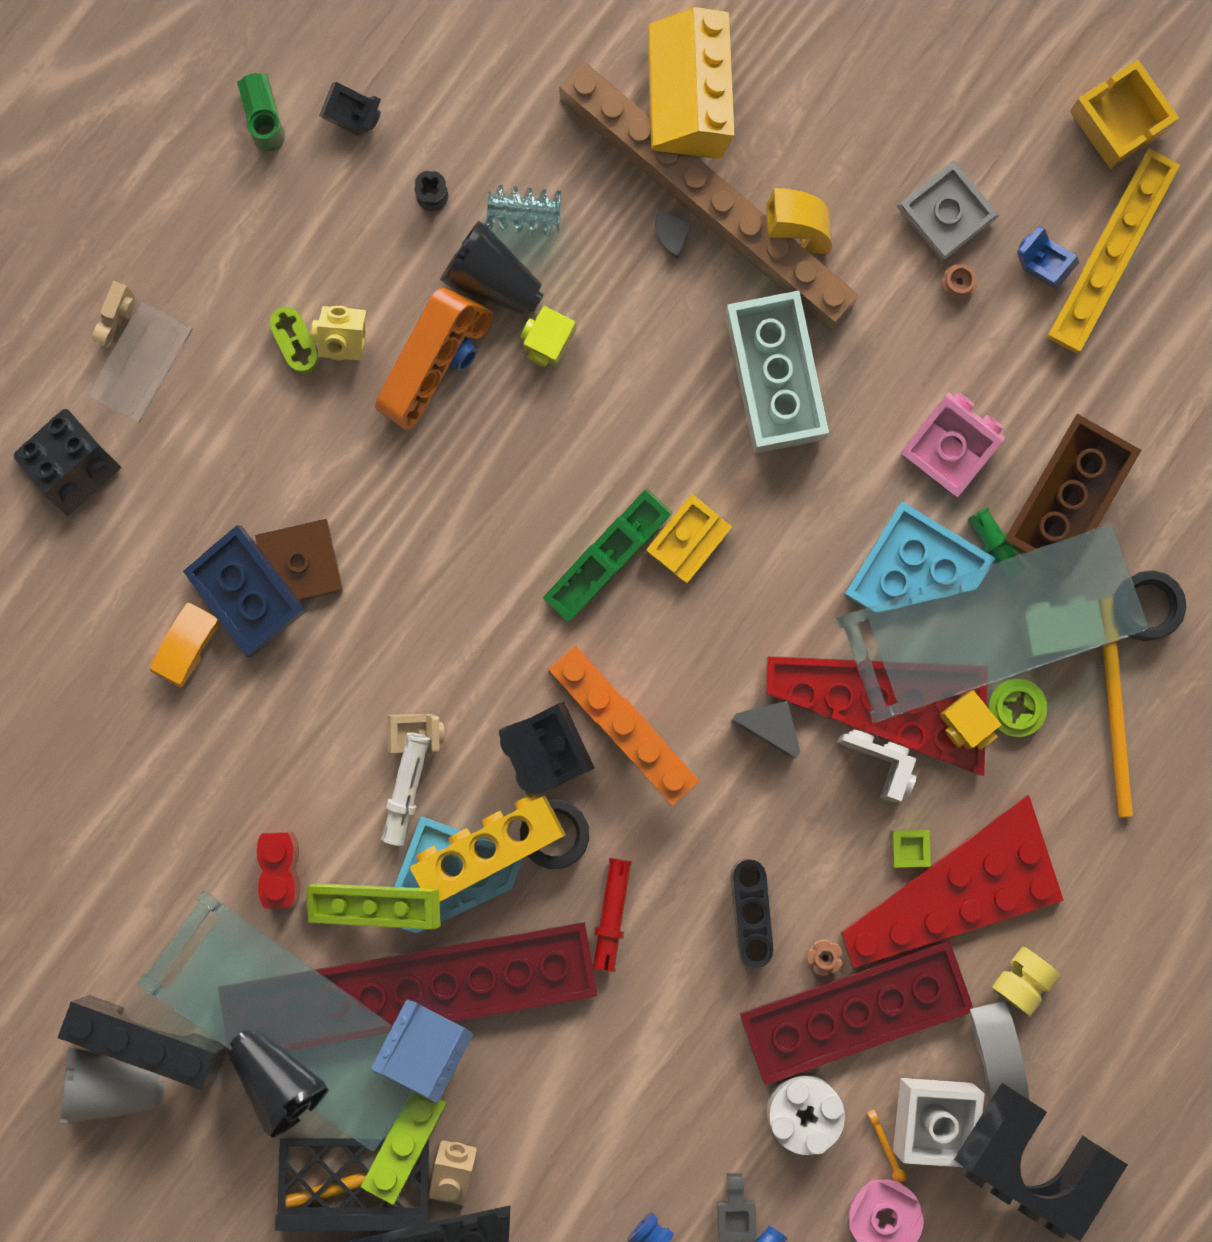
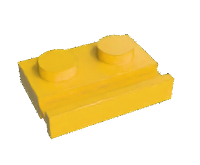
M691 493L645 552L687 584L733 526L725 522L717 513Z

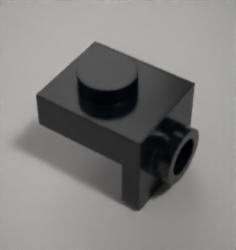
M334 82L330 86L319 117L355 135L368 132L369 129L372 130L376 126L381 111L378 109L381 99L376 96L368 98L338 82Z

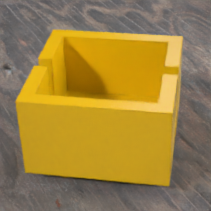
M1138 59L1111 76L1107 83L1106 81L1102 82L1078 98L1069 111L1110 170L1135 154L1141 147L1144 148L1168 132L1179 119L1174 109Z

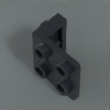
M68 409L61 410L56 416L51 418L47 424L14 453V459L35 485L67 517L122 468Z
M565 702L556 704L528 719L499 729L501 748L512 762L519 787L529 797L543 793L595 769Z

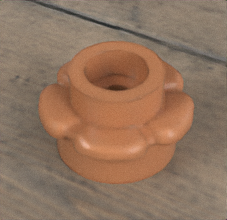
M954 264L948 267L945 271V277L942 278L944 291L946 293L949 292L952 298L958 300L965 299L968 294H973L977 288L974 270L967 265ZM961 279L963 284L958 285L956 280Z
M825 939L818 940L807 953V963L813 967V972L819 976H827L829 973L835 974L841 969L843 964L841 960L843 956L842 949L836 943H829ZM825 954L829 957L826 962L822 960V956Z

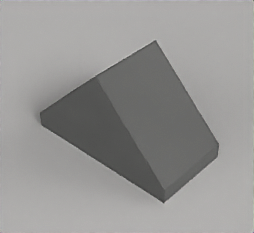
M788 701L739 712L733 716L731 720L733 723L792 759L797 758L800 749Z

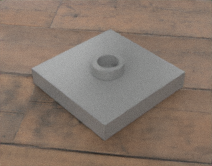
M954 160L897 206V209L941 262H944L1000 216Z

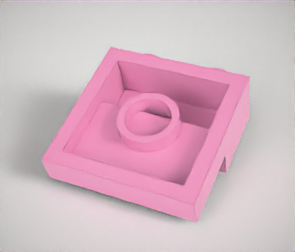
M959 392L955 396H952L950 393L945 395L900 452L957 498L1005 439V436L1000 433L1003 426L989 415H986L983 419L971 411L975 405Z

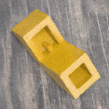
M774 188L766 203L768 238H801V246L810 254H830L832 251L830 214L827 205L818 197L806 192Z

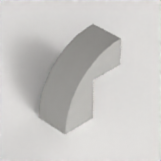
M1002 1001L970 1009L971 1032L984 1066V1083L989 1101H991L1001 1083H1004L1029 1100L1023 1057L1007 1002Z

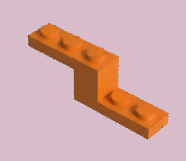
M576 645L548 669L616 747L626 754L671 806L700 782L626 698L623 699Z

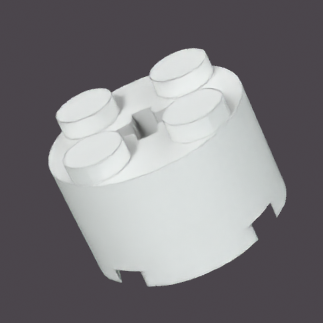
M801 1074L783 1080L775 1086L767 1101L766 1113L771 1131L781 1145L794 1153L801 1155L822 1154L838 1140L842 1133L845 1122L843 1103L831 1086L816 1076ZM807 1106H810V1111L814 1114L812 1119H805L804 1123H801L797 1111L799 1109L805 1111Z

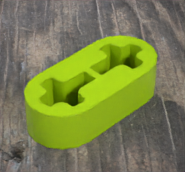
M291 307L278 308L270 317V328L288 365L298 374L311 373L317 368L320 357H318V350L314 342H312L311 335L297 310ZM285 316L290 321L294 319L297 321L292 324L296 334L292 338H289L285 329L278 330V327L282 325L281 318ZM298 343L301 344L305 352L312 351V354L308 356L309 363L306 365H302L300 361H293V359L298 357L294 345Z

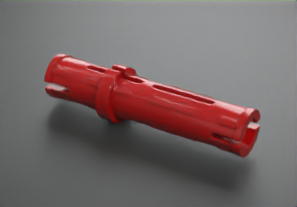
M609 858L599 928L595 927L594 935H598L594 964L592 965L593 969L616 971L615 965L619 939L624 937L621 926L632 861Z

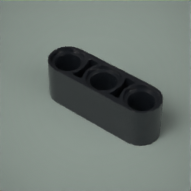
M743 859L738 861L731 870L737 948L740 958L747 965L759 968L770 962L774 950L767 875L761 863L753 859ZM746 865H752L758 871V880L751 886L742 885L738 877L740 869ZM750 902L758 903L762 910L760 919L754 923H747L742 916L744 906ZM755 939L761 940L765 945L763 957L758 960L749 959L745 952L747 944Z

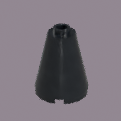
M479 220L466 236L462 246L453 256L440 278V281L449 287L523 314L527 309L533 312L544 296L539 291L542 283L496 234Z
M245 1030L231 1041L232 1049L228 1054L264 1132L272 1138L285 1133L301 1121L298 1117L307 1109L312 1112L328 1094L329 1088L322 1079L261 1032L254 1031L250 1033L248 1030Z

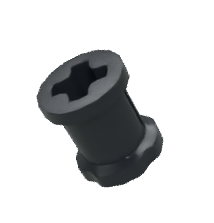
M423 171L415 179L414 189L419 205L428 211H437L443 208L448 200L446 180L437 171ZM427 186L431 189L437 187L438 194L435 196L430 192L426 194L425 188Z

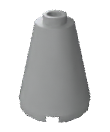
M69 1047L60 1123L72 1124L154 1111L155 1103L162 1104L164 1081H157L158 1074L79 1048Z

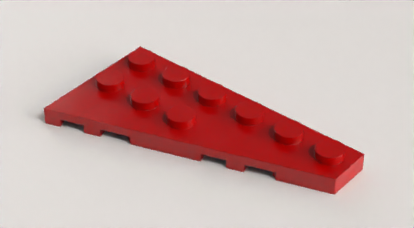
M767 657L765 694L788 701V703L974 774L985 775V747L981 750L977 746L972 749H966L964 745L960 748L957 747L946 734L945 730L949 727L939 714L972 690L975 691L987 706L988 666Z
M1024 796L1015 805L994 818L973 836L960 843L912 881L899 888L893 895L842 930L841 934L852 967L865 965L1064 901L1030 796Z

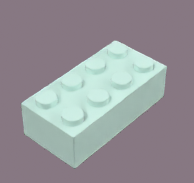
M794 291L727 304L725 317L753 453L757 454L825 440L829 430L800 292Z

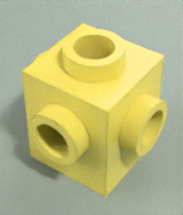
M323 306L319 320H313L311 332L312 342H318V357L331 358L337 361L345 359L361 361L366 343V310L348 309L344 306Z

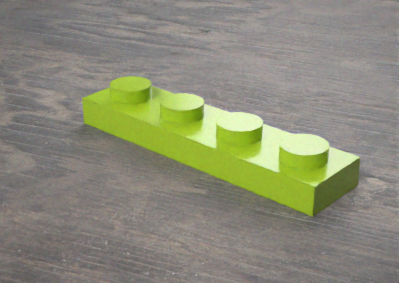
M316 883L306 886L308 923L435 929L441 927L439 889Z

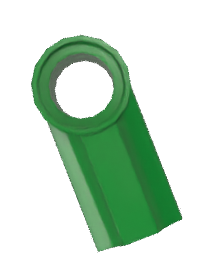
M258 73L246 75L237 81L247 118L248 130L256 146L261 150L273 151L283 144L285 131L280 122L268 75ZM267 124L274 125L271 133L267 135L258 134L262 126Z

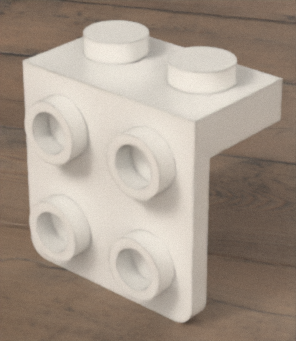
M854 729L849 734L839 736L838 744L891 763L879 798L890 802H900L903 797H910L917 776L911 774L916 758L908 756L910 749L891 742L884 744V746L872 743L874 736Z

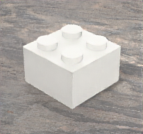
M900 1078L893 1152L903 1163L963 1167L954 1158L983 1113L985 1093L973 1083Z

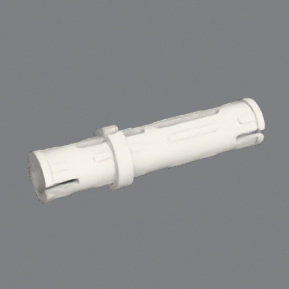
M407 733L405 747L392 799H388L386 805L389 811L381 840H384L383 842L397 846H403L405 843L410 816L414 815L416 805L414 804L428 743L430 742V738L417 733Z

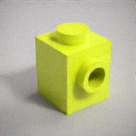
M543 305L536 320L530 318L521 334V338L525 340L523 346L524 351L528 353L527 358L542 367H546L548 363L556 367L576 330V322Z

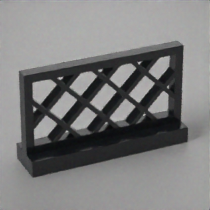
M280 1138L277 1215H275V1231H393L429 1223L430 1139L421 1154V1163L412 1171L406 1182L407 1184L411 1181L420 1190V1207H404L398 1200L396 1202L398 1207H384L388 1203L385 1200L377 1207H367L357 1197L363 1190L360 1188L361 1185L352 1192L339 1176L354 1161L368 1174L369 1169L358 1157L368 1147H379L381 1149L386 1138ZM288 1146H303L314 1157L299 1173L288 1163ZM310 1146L325 1147L318 1154H316ZM332 1146L342 1147L351 1157L336 1173L321 1159ZM348 1147L361 1148L354 1154ZM318 1161L332 1177L315 1192L302 1176ZM289 1170L294 1177L287 1183V1173ZM420 1170L421 1185L414 1178ZM299 1181L312 1197L302 1207H286L287 1191ZM334 1181L350 1195L339 1207H329L320 1197ZM317 1200L323 1207L309 1206ZM354 1200L360 1207L346 1206Z

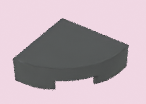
M658 210L655 220L657 237L665 251L678 259L691 227V222Z

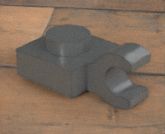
M727 1173L728 1201H717L719 1242L757 1241L755 1201L744 1200L742 1173Z

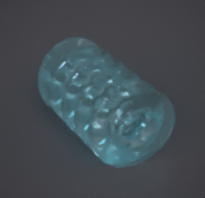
M499 184L495 194H491L489 190L486 225L492 230L498 220L501 230L506 232L510 223L513 222L516 233H521L525 223H527L530 234H535L539 225H542L545 236H549L553 227L556 226L559 235L562 210L561 191L556 190L552 200H549L546 189L542 188L538 198H534L532 188L528 187L524 196L520 197L517 186H513L509 196L505 195L503 185Z

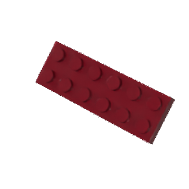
M949 940L739 1014L763 1084L767 1085L970 1013L973 1005L952 945Z

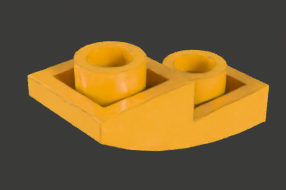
M188 602L159 647L149 668L150 672L182 688L200 663L201 651L219 628V619Z

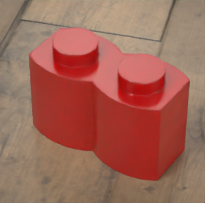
M293 832L261 833L256 849L257 860L262 869L258 882L260 902L264 909L296 906L300 896V880L294 869L299 857V846L296 836Z

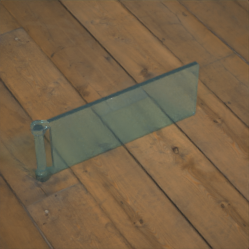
M1112 525L1094 529L837 618L840 629L844 628L867 693L872 711L869 713L873 723L1145 631L1148 628ZM867 619L897 703L886 706L858 622Z
M203 890L196 899L198 901L196 907L148 974L143 973L137 984L230 1050L232 1049L231 1041L245 1030H248L250 1033L254 1031L261 1032L325 1082L329 1092L314 1110L367 1149L374 1151L415 1094L371 1070L393 1025L226 907L217 898ZM210 911L217 914L219 918L171 986L166 989L159 982Z

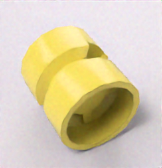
M1022 946L1010 961L1011 971H1003L991 988L1022 1013L1031 1017L1042 1002L1040 994L1042 992H1050L1060 979L1061 974L1038 955Z

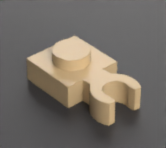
M116 281L112 282L100 311L101 319L91 337L96 344L109 349L114 340L117 326L120 327L123 319L130 317L135 299L132 298L133 292L128 286Z

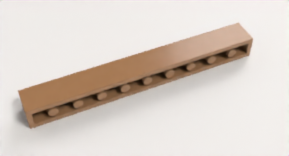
M584 60L559 87L561 102L785 293L799 291L803 308L826 328L832 331L852 308L859 294L793 238H768L767 216L698 157L651 150L650 117Z

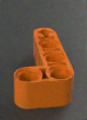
M448 288L438 289L429 299L376 399V410L404 430L414 427L422 417L464 337L473 339L482 337L492 324L493 312L462 292Z

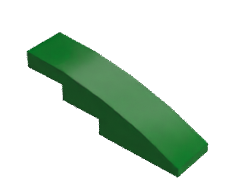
M648 488L645 489L624 513L616 518L594 544L586 549L543 596V599L568 623L571 622L672 516L673 512Z

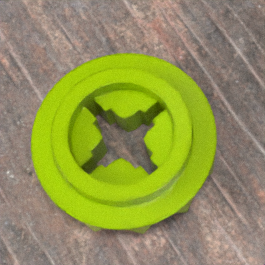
M1011 679L996 687L989 698V710L1001 724L997 728L1007 736L1025 737L1033 734L1043 725L1047 716V701L1042 690L1033 682L1025 679ZM1022 693V706L1031 711L1032 714H1019L1017 719H1014V722H1012L1013 711L1007 708L1008 706L1003 705V702H1016Z

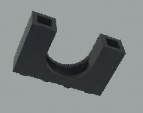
M91 995L70 1002L57 1037L58 1039L200 1090L216 1080L228 1048L227 1044L197 1033L179 1036L149 1028L121 1016L124 1007Z
M1001 1083L954 1160L966 1169L962 1175L981 1188L987 1182L993 1186L990 1193L1001 1201L1010 1205L1014 1199L1020 1203L1017 1210L1028 1218L1037 1222L1042 1217L1047 1220L1044 1227L1058 1237L1064 1239L1069 1234L1081 1242L1128 1164L1082 1135L1056 1176L1040 1185H1025L1021 1176V1158L1028 1142L1047 1111L1004 1083Z

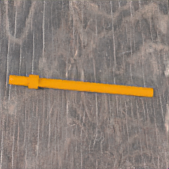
M1113 597L1099 598V612L1105 638V644H1102L1118 817L1133 816L1117 647V641H1121L1120 628L1115 625Z

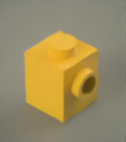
M974 690L964 694L939 714L949 727L945 730L946 734L959 748L962 745L966 749H972L977 746L981 750L998 737L994 731L1001 726L1000 722Z

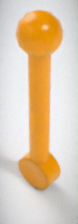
M875 1110L867 1112L894 1171L892 1175L893 1180L899 1183L905 1182L907 1173L905 1170L900 1169Z

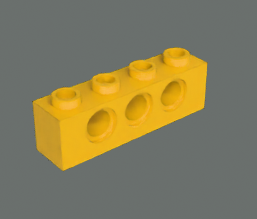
M526 796L514 803L517 809L514 812L503 816L500 810L481 820L484 826L482 829L471 834L469 829L466 828L449 837L450 846L438 851L434 845L415 855L418 862L410 866V869L420 888L439 889V902L560 839L566 834L546 796L538 799L535 796ZM516 819L523 820L529 827V834L523 841L514 839L510 834V825ZM482 837L492 839L496 845L495 854L491 858L482 857L477 850L478 841ZM448 855H456L462 860L463 868L459 875H451L446 871L444 862Z

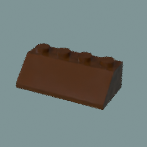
M1076 414L1004 541L1033 566L1061 582L1068 578L1139 456L1141 449L1085 417Z

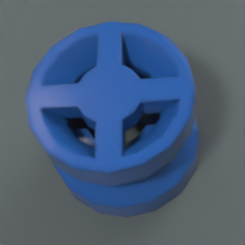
M651 1212L636 1226L627 1241L670 1242L674 1233L669 1228H663L659 1225L658 1218Z

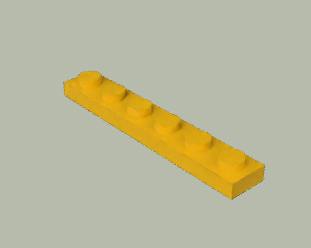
M1150 148L1146 150L1046 338L1076 354L1081 352L1180 164Z

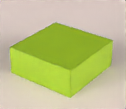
M930 830L891 831L893 868L931 867Z

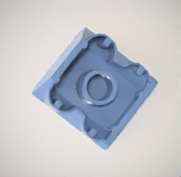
M406 1000L371 1070L438 1104L473 1033L416 1002Z

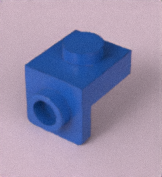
M1038 226L1032 234L1027 235L1022 240L1017 252L1024 271L1056 290L1079 264L1078 256L1050 240L1046 229Z

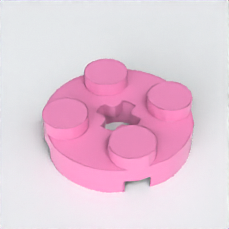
M874 1179L861 1187L853 1196L848 1208V1227L857 1242H917L921 1236L924 1225L921 1206L915 1194L902 1183L889 1179ZM886 1208L892 1209L891 1216L895 1219L894 1224L886 1223L884 1228L879 1227V1219L876 1217L878 1211L884 1212Z

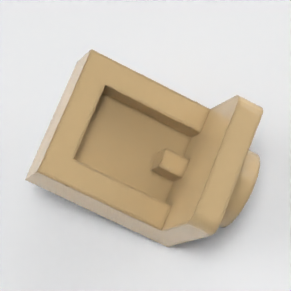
M433 714L387 715V752L403 753L407 733H417L430 738L426 752L439 753V744L444 743L445 737L444 725L442 722H439V716Z
M440 1142L429 1199L465 1206L477 1151L475 1147L459 1142Z

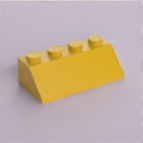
M693 7L649 23L647 27L651 150L722 159L734 137L729 12Z

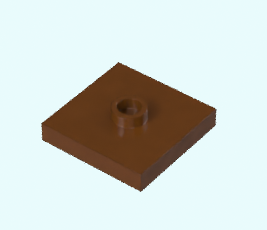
M327 519L255 535L258 548L298 601L343 591Z

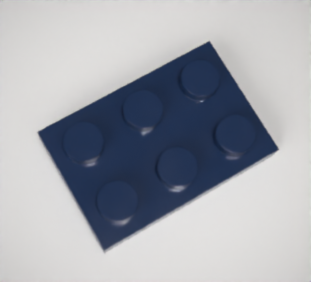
M236 525L183 570L186 577L246 657H253L306 612L243 526Z

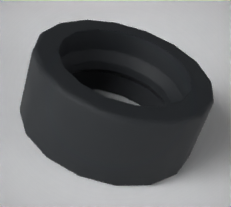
M1155 570L1139 572L1127 578L1116 589L1113 597L1115 622L1120 630L1130 638L1140 641L1158 640L1175 632L1182 623L1187 608L1185 594L1179 583L1168 574ZM1150 584L1159 587L1166 593L1170 603V611L1162 624L1148 628L1140 626L1131 618L1127 604L1129 596L1134 589L1141 585Z
M554 799L548 800L553 811L568 816L576 827L577 838L575 844L567 853L561 856H550L537 850L527 855V857L536 865L547 869H562L576 863L585 853L590 839L589 825L583 813L572 803ZM522 821L520 827V841L525 840L529 834V827L524 821Z

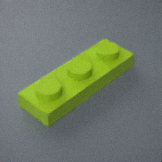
M410 1091L360 1188L395 1205L447 1102L440 1099L438 1104Z

